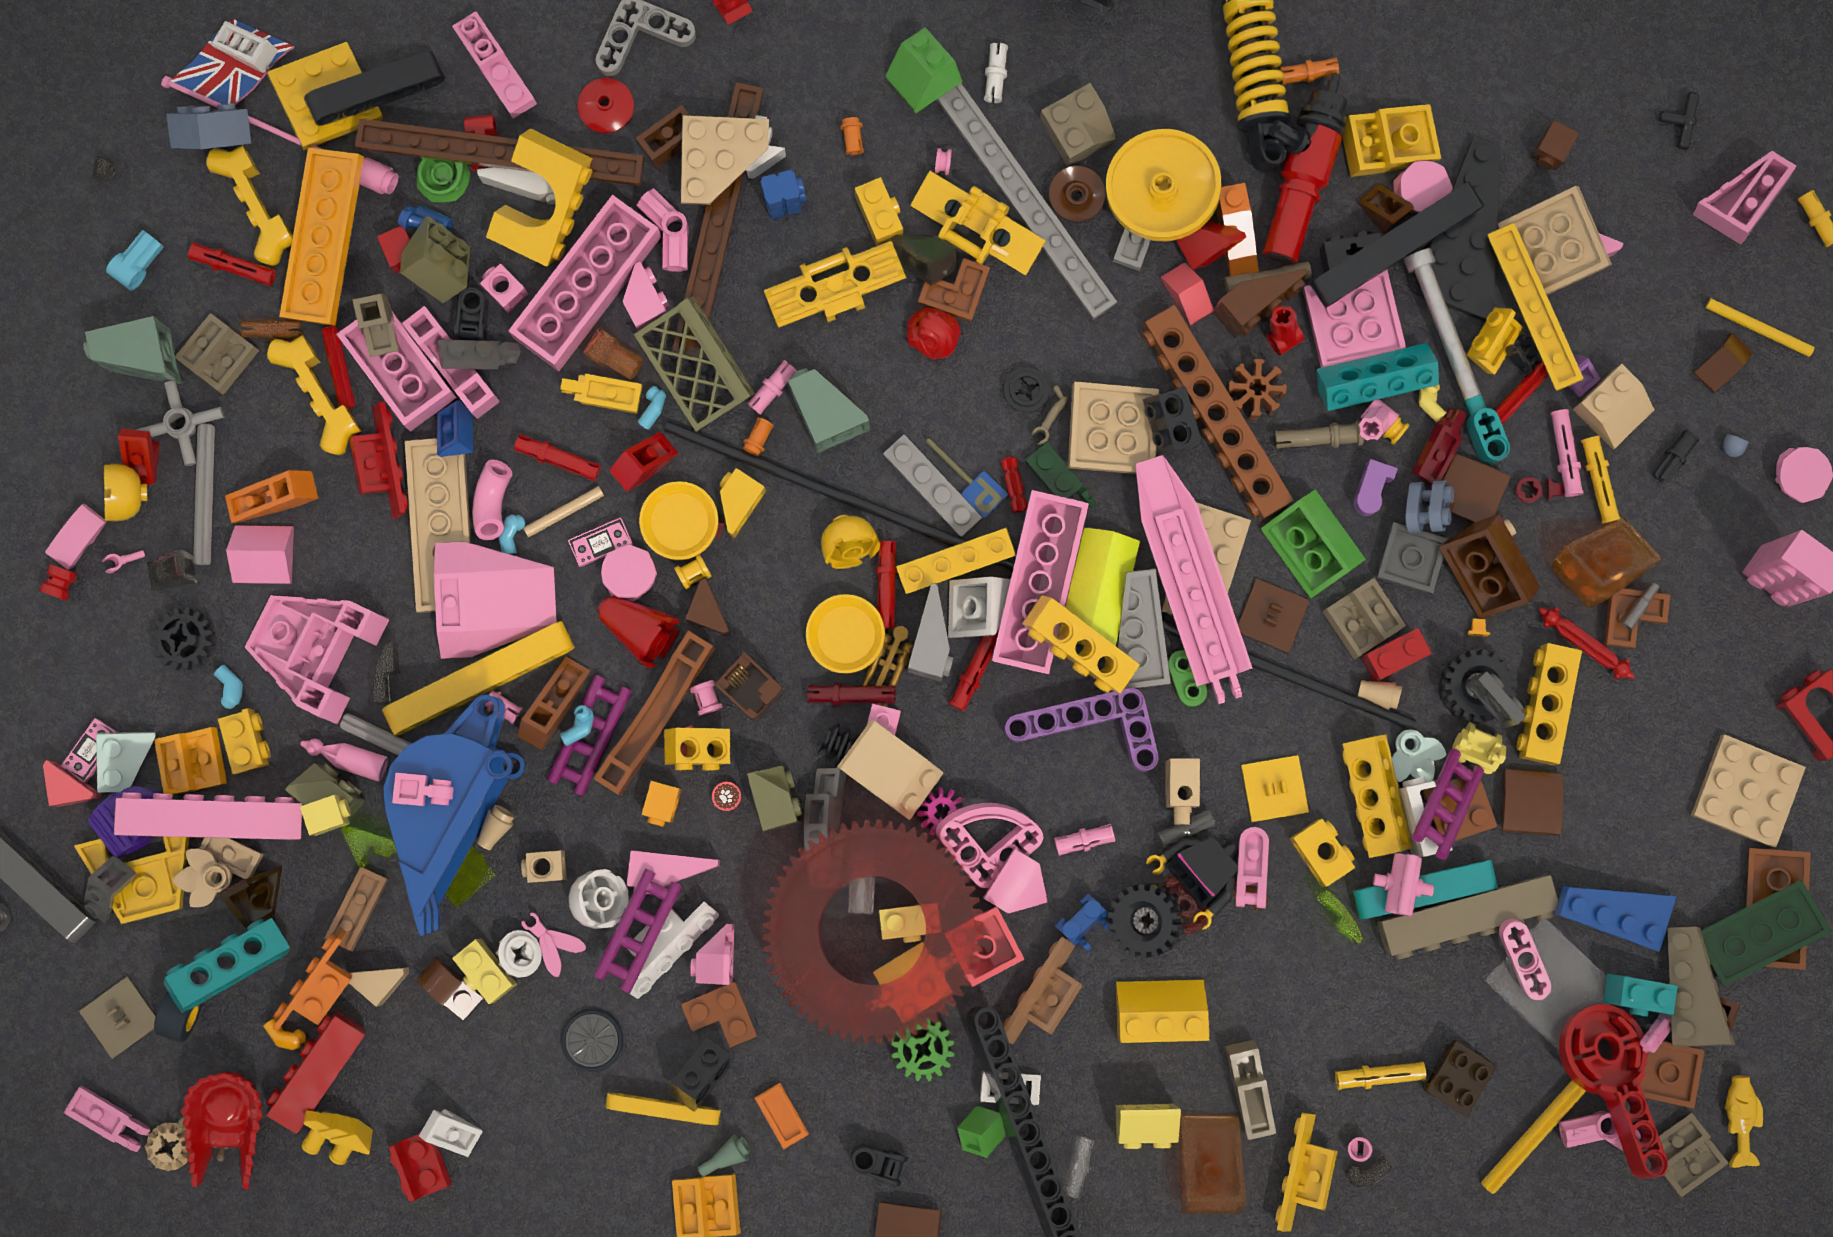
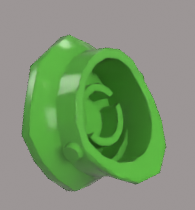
M421 158L422 161L417 168V188L432 203L454 202L465 193L471 177L467 164Z

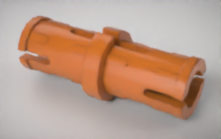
M1337 57L1312 62L1310 59L1305 60L1303 64L1282 66L1280 71L1283 72L1284 78L1281 80L1282 85L1300 81L1311 83L1314 82V79L1330 77L1333 73L1339 74Z

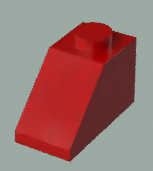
M1215 222L1205 223L1191 235L1178 239L1177 243L1192 270L1213 263L1246 239L1247 235L1243 231Z
M659 432L625 450L609 471L628 492L645 483L679 453L664 435Z

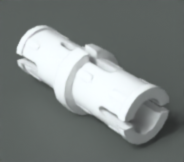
M997 43L990 44L989 66L985 68L987 83L984 101L992 103L993 92L994 103L1002 102L1003 80L1007 77L1005 63L1008 46L1000 43L999 54Z

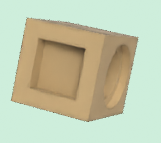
M565 851L526 853V859L522 860V875L527 877V883L567 880ZM543 858L547 859L550 863V871L546 875H540L536 869L538 861Z

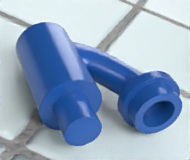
M408 205L406 209L402 210L398 224L405 230H408L411 226L418 228L423 219L429 216L450 231L453 219L422 205L418 208Z

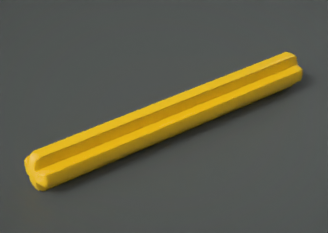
M1572 1080L1482 1180V1186L1490 1193H1496L1586 1090L1579 1087Z

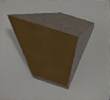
M282 866L246 878L219 892L222 900L246 930L249 925L259 919H263L264 922L270 918L275 920Z

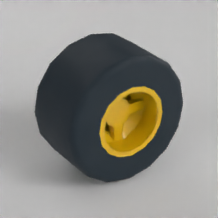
M167 991L156 1013L154 1032L159 1036L177 1042L185 1041L194 1029L202 1003L181 1013Z

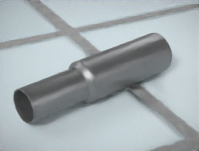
M1651 582L1642 596L1638 597L1622 620L1621 625L1628 630H1632L1650 605L1649 602L1660 588L1656 583Z

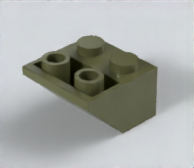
M427 216L423 219L402 252L400 273L437 300L445 303L467 288L470 246L464 240L459 239L448 231L442 224Z

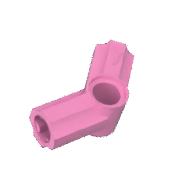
M653 188L641 197L636 206L663 232V270L671 272L688 270L689 226L687 220L682 213L678 212ZM673 222L683 224L678 232H671L668 230V227Z
M1597 1111L1592 1115L1559 1122L1560 1136L1566 1148L1606 1140L1623 1151L1609 1112ZM1605 1118H1609L1611 1128L1608 1132L1603 1133L1601 1122ZM1636 1130V1138L1640 1141L1641 1135L1639 1131Z

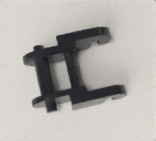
M1521 331L1518 335L1523 345V353L1520 351L1513 352L1516 348L1514 344H1509L1505 349L1513 365H1518L1524 374H1530L1533 371L1532 365L1539 364L1542 361L1532 337L1525 338L1529 334L1527 331Z

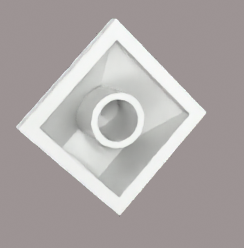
M982 577L950 580L948 638L995 635L1000 628L1011 579Z

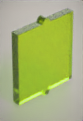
M473 845L445 894L456 908L497 876L484 860V854H479Z

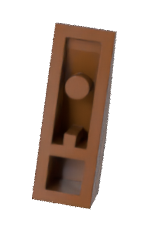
M565 657L521 719L518 737L543 751L567 714L591 670Z

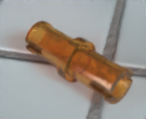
M268 318L267 321L241 320L240 327L253 328V330H240L242 338H267L268 341H273L275 338L297 339L302 335V332L289 331L290 329H302L301 321H275V318Z

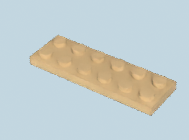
M437 438L405 441L417 613L436 612L434 589L435 543H471L465 454L439 457L437 455Z

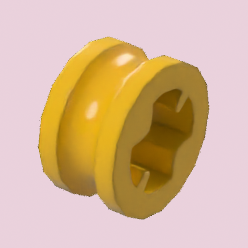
M1398 416L1382 437L1390 438L1391 444L1394 445L1410 425L1408 423L1403 424Z

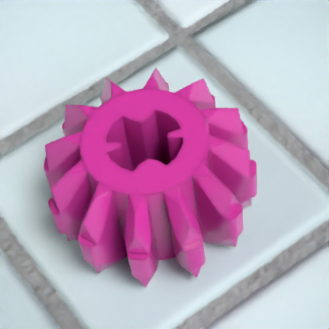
M939 787L937 791L939 798L935 799L930 791L927 796L932 802L929 804L924 800L921 806L928 808V810L917 812L918 817L928 816L929 818L921 823L922 828L927 827L930 823L933 824L930 830L931 835L936 833V827L942 820V817L938 820L934 816L937 812L936 806L942 804L943 808L944 805H947L950 809L947 813L948 816L958 810L956 805L963 801L962 797L957 798L954 802L950 800L954 795V790L952 789L948 792L947 798L943 797L942 787Z

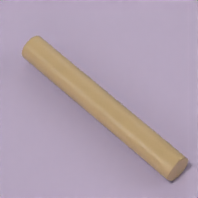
M597 486L530 523L523 529L527 536L531 537L598 500L604 494L600 487Z

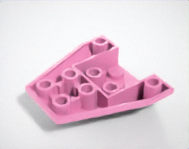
M468 542L435 543L434 589L436 628L441 659L473 657L534 634L557 623L554 567Z

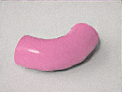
M489 460L485 464L478 479L473 498V524L476 535L483 540L495 539L504 530L501 514L505 490L512 477V471L505 463L498 460Z

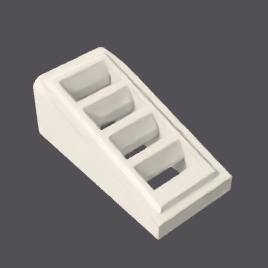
M227 21L223 23L211 43L214 48L262 73L266 72L277 53V49L268 40ZM232 33H234L235 35L232 38L231 42L228 46H226V43L228 42Z
M982 1070L980 1101L996 1103L994 1096L990 1095L991 1088L985 1072ZM1008 1072L999 1073L1001 1083H1003V1079H1008ZM1021 1073L1025 1086L1026 1081H1032L1030 1098L1032 1105H1039L1041 1075ZM1012 1097L1009 1103L1019 1104L1018 1098Z

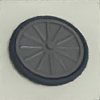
M587 1009L578 1012L566 1023L561 1036V1046L565 1057L574 1067L583 1071L595 1072L606 1069L616 1061L622 1050L623 1034L620 1025L610 1014L602 1010Z

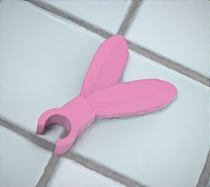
M531 912L530 916L536 919L535 926H528L526 921H522V926L539 938L545 966L554 977H558L561 973L562 964L557 948L577 953L584 951L586 945L575 936L548 930L540 921L539 915Z

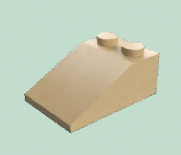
M871 719L837 766L909 820L944 773L873 719Z

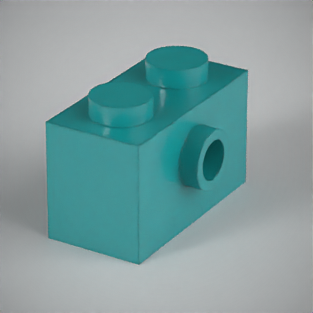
M1607 974L1603 1003L1630 1007V1014L1648 1017L1649 1011L1674 1015L1678 986Z

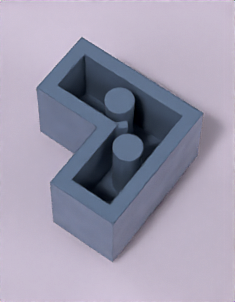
M234 103L217 105L218 110L210 111V106L177 107L176 113H166L171 148L208 149L251 144L247 109H236Z

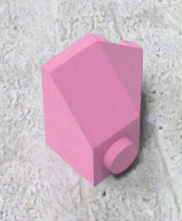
M726 924L696 953V959H691V976H696V983L721 985L733 983L734 924Z

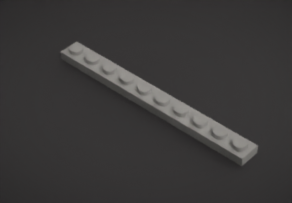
M960 83L938 98L937 102L1028 230L1046 240L1042 247L1043 251L1092 320L1115 306L1117 301L964 86Z

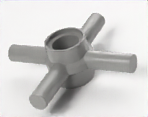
M176 381L165 382L164 385L170 410L165 414L163 422L136 430L150 431L151 437L168 433L170 436L178 439L184 465H195L196 460L190 437L195 434L197 425L224 418L222 407H217L193 414L189 410L182 408ZM181 417H185L186 423L184 427L176 430V421Z

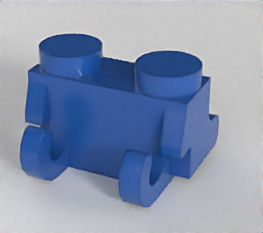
M1087 893L1080 900L1084 907L1068 922L1062 917L1054 926L1074 946L1079 943L1088 952L1092 947L1082 937L1098 922L1106 930L1110 931L1108 929V924L1110 923L1104 919L1108 915L1107 911Z

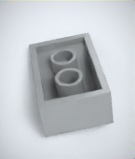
M931 583L908 665V673L941 682L943 675L949 676L954 657L948 656L950 648L938 586Z

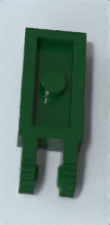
M1048 442L1025 459L1026 464L1052 495L1069 499L1077 493L1083 502L1089 503L1088 507L1091 509L1097 505L1087 490L1083 488L1082 482L1068 468Z

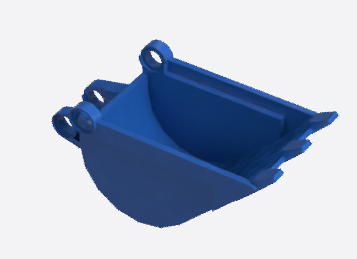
M481 695L477 697L444 734L426 736L405 747L390 765L383 787L385 812L420 936L426 935V932H433V929L434 931L440 929L439 905L482 829L488 810H492L508 779H516L522 776L526 769V762L521 755L507 753L496 747L506 713V706L500 698ZM491 701L494 704V712L487 717L484 713V707ZM511 757L516 758L520 762V769L515 774H510L513 769ZM505 761H507V769H506V771H505V769H504V763H505ZM395 774L428 776L427 786L433 785V779L452 781L451 787H454L453 800H449V805L430 804L431 798L426 796L425 806L392 803Z

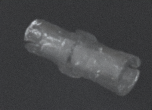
M1077 1135L1071 1161L1067 1163L1069 1170L1064 1191L1067 1196L1081 1198L1086 1173L1090 1172L1091 1168L1088 1165L1095 1140Z

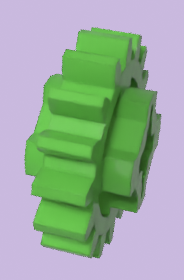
M915 1017V1025L912 1026L908 1022H904L906 1030L904 1032L897 1030L895 1033L900 1040L892 1041L891 1044L898 1048V1051L892 1053V1058H900L896 1065L897 1069L905 1067L906 1077L912 1072L915 1073L916 1081L920 1080L921 1075H926L927 1080L931 1081V1073L933 1072L938 1076H942L941 1066L949 1068L951 1065L946 1058L954 1057L955 1054L948 1050V1047L954 1044V1040H946L945 1038L950 1031L946 1029L941 1032L939 1030L941 1022L938 1021L933 1026L930 1024V1017H926L924 1023H920L918 1017ZM919 1029L928 1030L924 1036L920 1037L910 1034ZM937 1036H939L943 1045L942 1054L936 1051L934 1047V1041ZM929 1037H931L928 1044V1049L931 1052L929 1053V1055L923 1053L922 1056H919V1058L915 1061L918 1053L917 1047H915V1045L917 1043L922 1045L925 1041L927 1042ZM904 1044L911 1048L912 1056L909 1062L903 1053ZM931 1061L935 1063L930 1068H918L921 1062Z

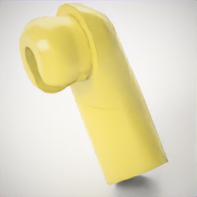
M1440 385L1419 389V406L1436 423L1447 413L1436 403Z

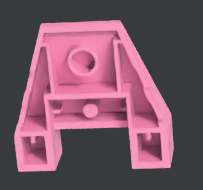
M271 595L245 648L264 670L274 677L280 688L290 695L291 700L296 706L320 718L338 724L350 698L329 688V685L353 637H359L377 646L389 619L348 600L329 601L318 598L314 600L302 597Z

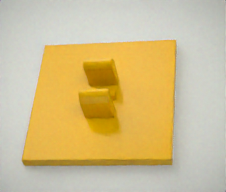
M1298 755L1241 765L1251 822L1309 812Z

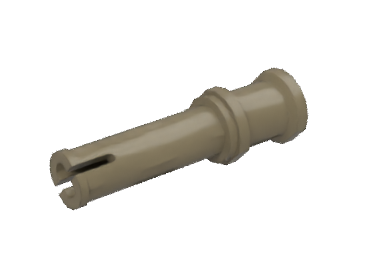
M1356 420L1355 423L1339 425L1337 422H1332L1329 424V427L1285 431L1276 430L1274 433L1276 437L1275 447L1279 449L1330 444L1331 447L1338 448L1340 444L1352 443L1363 446L1364 438L1360 435L1361 431L1358 425L1361 420Z

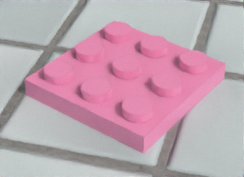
M1387 270L1327 308L1323 306L1310 285L1303 287L1302 291L1321 368L1406 348Z

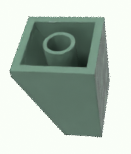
M154 316L85 332L87 341L83 343L87 358L107 371L161 382L176 381V384L182 383L177 359L174 358L176 354L171 330Z
M805 368L792 374V379L788 380L790 392L817 453L870 431L867 415L815 369L808 371Z

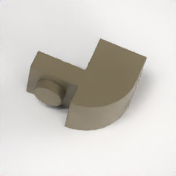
M377 294L353 299L359 329L363 328L369 356L400 351L393 323L395 320L387 296L385 294Z

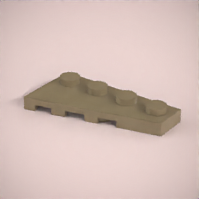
M1699 927L1667 928L1670 985L1678 986L1674 1015H1671L1672 1046L1735 1045L1727 1025L1728 1019L1725 1009L1722 1008L1718 995L1719 989L1712 975L1711 963L1701 929Z

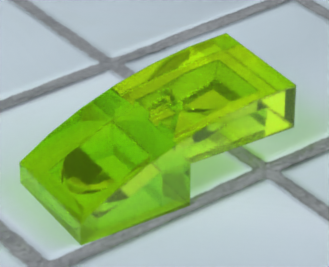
M1321 889L1315 899L1338 916L1331 926L1353 943L1360 944L1363 938L1349 911L1327 889Z

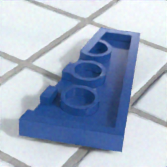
M1563 886L1554 914L1660 952L1677 896Z

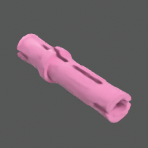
M1569 409L1553 411L1550 414L1553 421L1560 462L1557 468L1558 472L1562 473L1565 497L1579 496L1583 494L1579 473L1581 462H1577ZM1562 428L1564 429L1567 450L1565 449ZM1567 457L1569 458L1570 471H1571L1572 479L1570 478V472H1569V465H1568Z

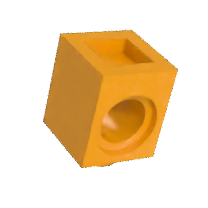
M651 781L642 815L648 816L647 822L664 827L665 821L673 823L682 789Z

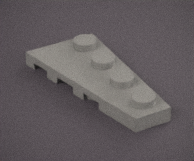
M1155 568L1126 572L1118 648L1140 664V666L1124 689L1171 684Z

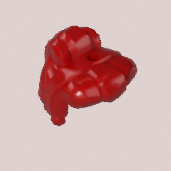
M928 307L915 312L906 325L908 329L906 333L908 345L917 349L921 354L930 358V360L949 357L954 352L961 334L960 325L954 316L940 309Z

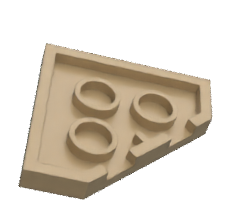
M683 116L681 204L710 205L750 165L762 156L769 146V119Z

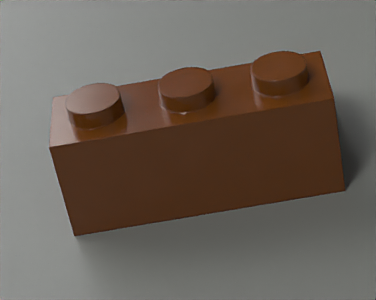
M1500 514L1473 523L1439 546L1479 619L1529 603L1540 588Z

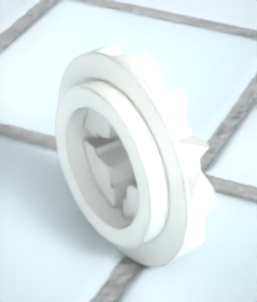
M522 930L512 931L499 941V949L495 954L499 957L500 962L498 966L503 967L506 975H512L516 978L526 977L534 973L539 967L542 957L540 944L529 932ZM522 946L520 954L523 956V959L515 961V954L512 951Z

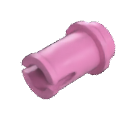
M492 691L489 695L500 698L506 706L504 718L513 724L523 708L518 707L501 696L502 692ZM488 702L485 705L488 707L487 711H494L493 702Z

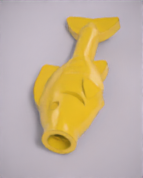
M1731 1076L1732 1083L1728 1090L1724 1109L1727 1110L1729 1119L1728 1132L1731 1134L1737 1133L1738 1152L1731 1158L1729 1166L1732 1168L1745 1165L1759 1166L1760 1163L1757 1157L1750 1152L1749 1132L1753 1126H1763V1108L1750 1083V1076Z

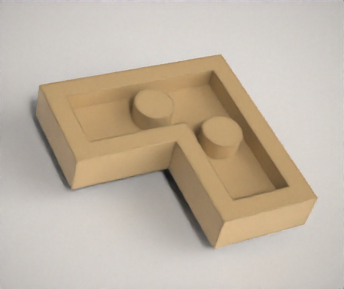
M204 837L199 849L211 852L217 863L226 865L231 873L243 879L254 875L264 855L232 838ZM219 872L213 876L215 883L218 882L221 876Z

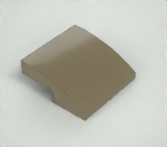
M210 313L174 358L224 395L259 350Z
M1375 578L1322 611L1353 659L1358 658L1406 626Z
M1692 1113L1659 1136L1668 1160V1170L1663 1177L1679 1198H1682L1729 1164L1710 1140L1711 1136Z

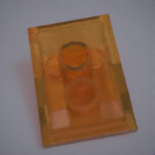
M1622 518L1565 545L1551 568L1589 609L1615 595L1658 564L1662 558L1625 518Z
M1180 1117V1198L1182 1214H1241L1246 1203L1239 1117Z

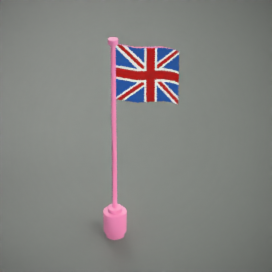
M234 19L229 23L268 40L277 49V53L265 73L255 70L214 48L211 43L217 35L215 33L189 65L173 78L165 76L162 79L161 85L165 88L172 87L216 108H218L217 105L234 103L236 105L256 88L280 58L295 47ZM232 33L231 37L226 43V46H228L231 42L232 38L235 35L234 33ZM248 116L250 123L301 145L297 137ZM366 157L363 161L359 185L379 194L386 193L390 195L397 186L399 175L394 172L393 168Z

